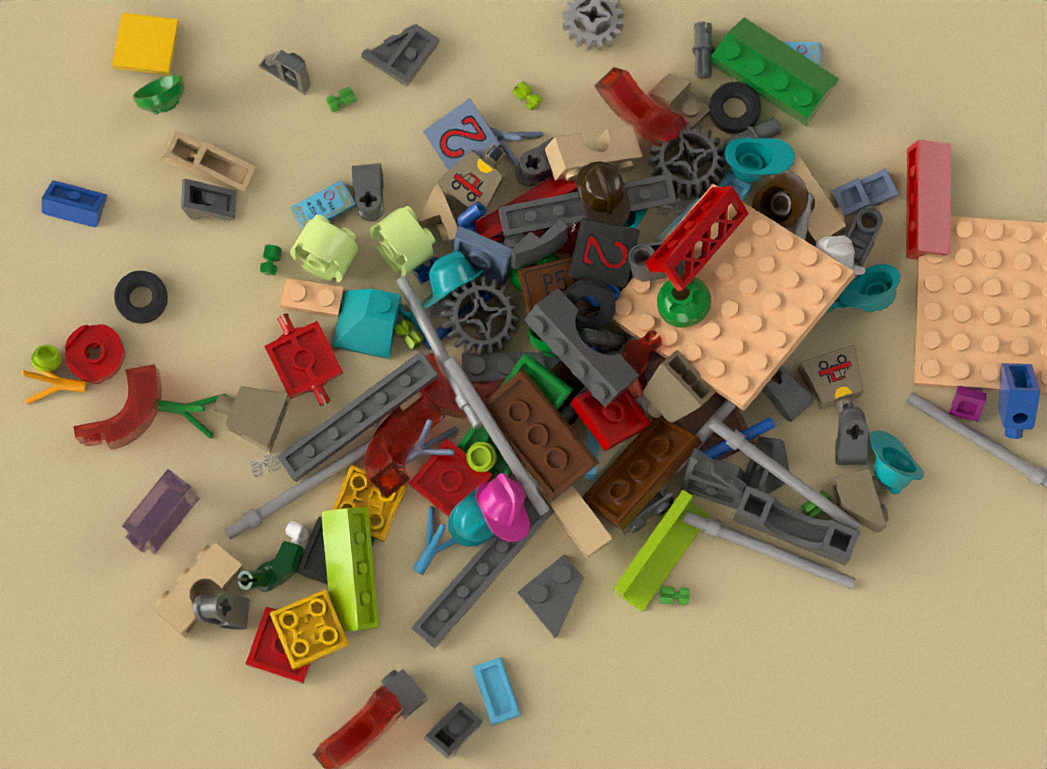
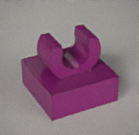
M958 386L950 405L949 414L978 422L986 403L987 393L982 392L981 388L972 390L965 388L966 386Z

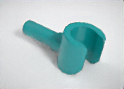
M400 305L403 318L411 321L421 336L426 339L413 312H406L403 306Z

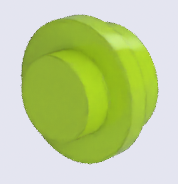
M47 344L41 345L33 352L31 363L39 371H54L61 365V355L56 347Z
M477 442L468 449L467 462L473 470L485 472L495 465L497 454L494 447L489 443Z

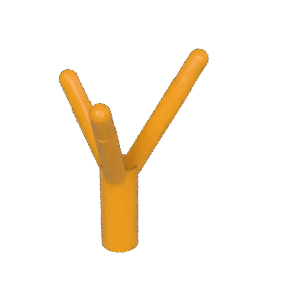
M22 370L21 372L23 376L55 385L25 400L26 404L35 402L59 390L85 393L86 381L60 378L51 371H40L44 375L27 370Z

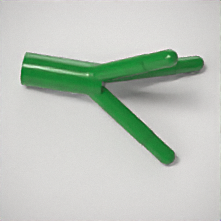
M219 395L186 404L160 400L158 411L183 415L208 438H213V433L189 412L205 411L203 405L216 402Z

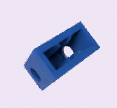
M1002 363L998 411L1002 425L1005 428V436L1011 439L1022 438L1023 430H1031L1035 425L1040 388L1032 364Z

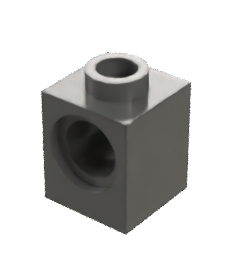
M404 669L398 673L396 670H393L381 681L383 686L380 688V691L404 719L408 718L428 700L427 696Z

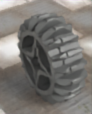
M689 123L685 124L684 130H681L680 126L676 124L674 125L673 133L668 129L664 130V138L657 137L655 139L657 146H652L650 149L652 157L649 158L648 164L653 166L650 169V175L655 177L671 174L676 199H678L680 193L685 194V200L687 201L690 200L691 193H694L695 197L700 199L702 197V190L706 192L712 184L719 186L721 182L719 177H724L726 172L723 167L726 166L727 161L725 157H722L725 154V148L718 147L720 144L719 137L710 139L712 135L711 129L707 130L704 134L701 133L702 126L700 124L696 126V130H691ZM689 144H694L702 149H694ZM677 145L678 155L672 157L671 161L664 162L666 153ZM684 156L685 159L687 158L688 162H692V167L688 165L687 161H683ZM710 161V170L704 176L698 178V168L704 166L705 162ZM674 174H681L687 180L677 178Z
M485 276L479 277L478 285H476L473 279L467 283L468 288L465 284L457 287L460 293L456 290L449 293V296L454 301L445 299L442 303L445 307L450 308V311H442L440 313L441 317L449 318L448 322L441 325L442 328L451 327L452 332L448 333L446 338L448 340L454 336L458 338L454 343L455 348H459L464 342L466 344L464 353L469 354L472 348L475 347V355L481 356L484 347L486 353L492 355L494 352L493 345L499 351L504 349L501 339L507 343L512 342L513 339L507 332L516 333L518 331V328L512 325L511 322L520 321V316L512 315V311L519 309V305L513 304L510 306L508 302L515 295L511 293L505 297L502 294L507 289L505 284L500 286L498 290L495 289L497 280L494 278L489 282L488 286H486ZM479 293L491 296L500 307L487 306ZM470 294V312L467 315L458 317L461 301ZM476 309H479L480 313H493L483 320L484 324H482L480 319L468 320L478 313ZM503 315L501 328L491 339V320ZM461 326H473L476 328L478 335H481L482 340L470 337L463 331Z

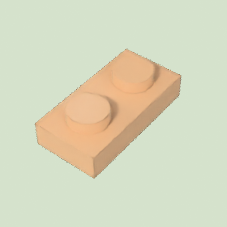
M286 278L280 306L282 309L339 318L344 287Z

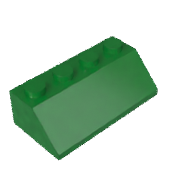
M745 17L726 34L712 54L713 66L737 82L749 85L760 97L806 127L839 81V78Z

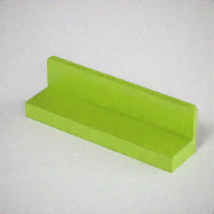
M684 490L681 491L614 586L613 592L640 611L646 609L701 530L683 522L686 512L689 511L706 519L710 517L709 513L691 502L693 496Z
M368 507L322 511L329 597L344 631L379 628Z

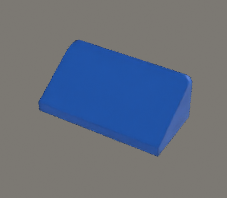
M52 180L42 196V213L96 228L107 200V194Z

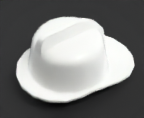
M824 236L819 239L815 246L816 248L852 269L855 275L865 273L864 267L854 261L855 251L852 241L848 237Z

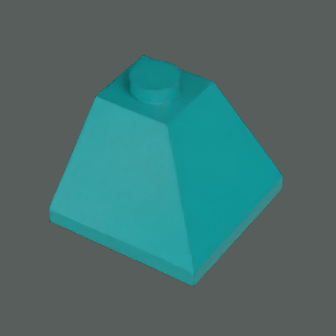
M372 288L345 291L332 347L389 359L396 333L395 327L398 325L401 312V295Z

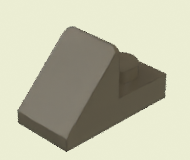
M668 74L649 92V95L684 127L686 123H689L691 125L690 129L693 130L709 115L710 109L690 91L691 82L689 80Z

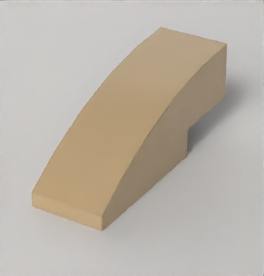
M176 130L171 136L160 160L193 176L241 193L245 192L256 166L205 141L200 143Z
M539 485L538 491L546 504L553 510V515L568 536L573 539L586 559H589L612 543L610 534L573 486L552 501Z

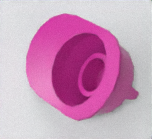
M505 473L499 474L491 482L481 484L476 490L475 497L491 531L499 538L508 542H518L524 539L529 533L530 521L524 507L525 493L521 485L508 478Z

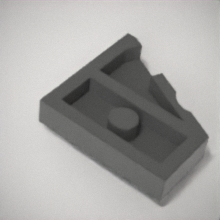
M414 24L404 29L401 34L385 39L383 44L371 50L369 48L365 49L361 56L364 60L407 87L438 46L439 38L419 25Z
M279 50L265 56L259 64L260 68L304 95L311 86L304 59L293 52L288 54L283 50Z
M694 448L680 490L737 509L746 483L703 452Z
M564 554L518 591V595L554 638L560 632L583 581V576Z

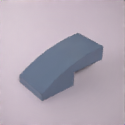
M886 168L864 179L859 180L857 178L832 190L845 217L859 213L865 207H875L899 196Z

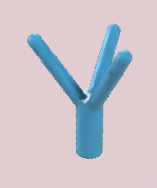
M433 507L428 508L426 548L413 567V570L421 575L424 574L435 554L457 543L451 538L437 546L446 526L441 524L433 537Z

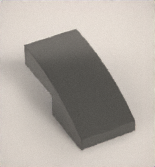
M558 220L540 238L532 232L527 234L511 250V266L514 269L522 268L553 254L567 242L568 226L561 220Z

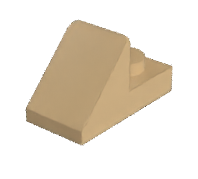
M436 185L429 196L418 223L422 229L437 225L442 241L448 240L452 249L458 227L441 186Z

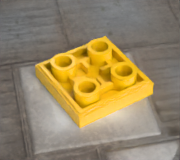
M122 12L112 62L113 69L169 76L179 28L178 19Z
M350 465L332 510L368 507L371 537L385 542L407 486Z
M326 589L270 612L293 670L350 646Z

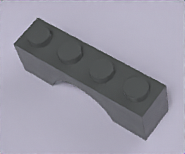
M558 288L537 303L524 321L571 370L573 375L586 386L592 395L606 407L627 391L640 375L620 354L606 355L598 353L582 341L575 325L578 309Z
M746 486L733 517V520L844 566L850 560L860 534L859 531L835 521L820 520L796 512L780 503L775 497L749 486Z

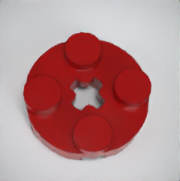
M104 324L80 326L71 333L65 344V361L70 371L80 380L93 384H101L117 374L126 356L123 342L119 335L112 328ZM91 347L93 349L102 348L100 351L101 356L98 359H88L90 357L88 350Z

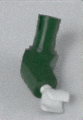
M296 521L289 522L286 527V535L292 538L291 541H283L278 553L271 561L261 564L256 570L241 571L238 578H247V580L238 581L239 587L243 590L258 588L262 592H268L281 586L296 573L304 550L299 543L304 542L309 535L307 528Z

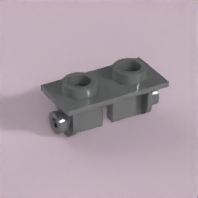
M664 485L622 531L623 535L630 531L636 533L647 524L646 520L656 515L659 517L665 514L671 507L670 504L673 503V493L665 495L668 489Z

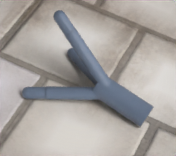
M490 127L501 143L502 150L516 168L520 163L506 145L504 139L521 141L522 138L543 136L541 131L502 132Z
M428 419L416 445L396 457L398 464L404 467L421 455H454L455 452L452 449L428 448L456 433L458 428L452 427L424 443L433 423L431 419Z

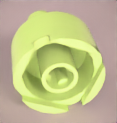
M409 206L403 209H396L369 229L371 239L373 240L377 237L380 243L376 249L381 257L395 272L401 269V276H405L432 257V244L435 243L432 233L427 228L422 229L416 221L417 216Z
M315 215L314 219L309 220L290 250V254L295 261L299 257L304 262L301 267L312 275L330 282L335 277L337 282H340L359 251L358 245L355 242L357 236L347 228L339 229L332 225L324 216Z

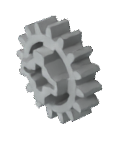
M574 0L575 3L567 1L566 9L568 11H563L562 19L565 20L563 22V30L568 31V40L576 38V47H580L584 43L586 44L587 51H590L592 45H596L598 51H601L602 43H606L610 47L612 46V37L619 39V29H623L624 20L621 19L624 12L623 9H617L619 7L618 0L612 2L610 0ZM591 18H596L595 22H590Z

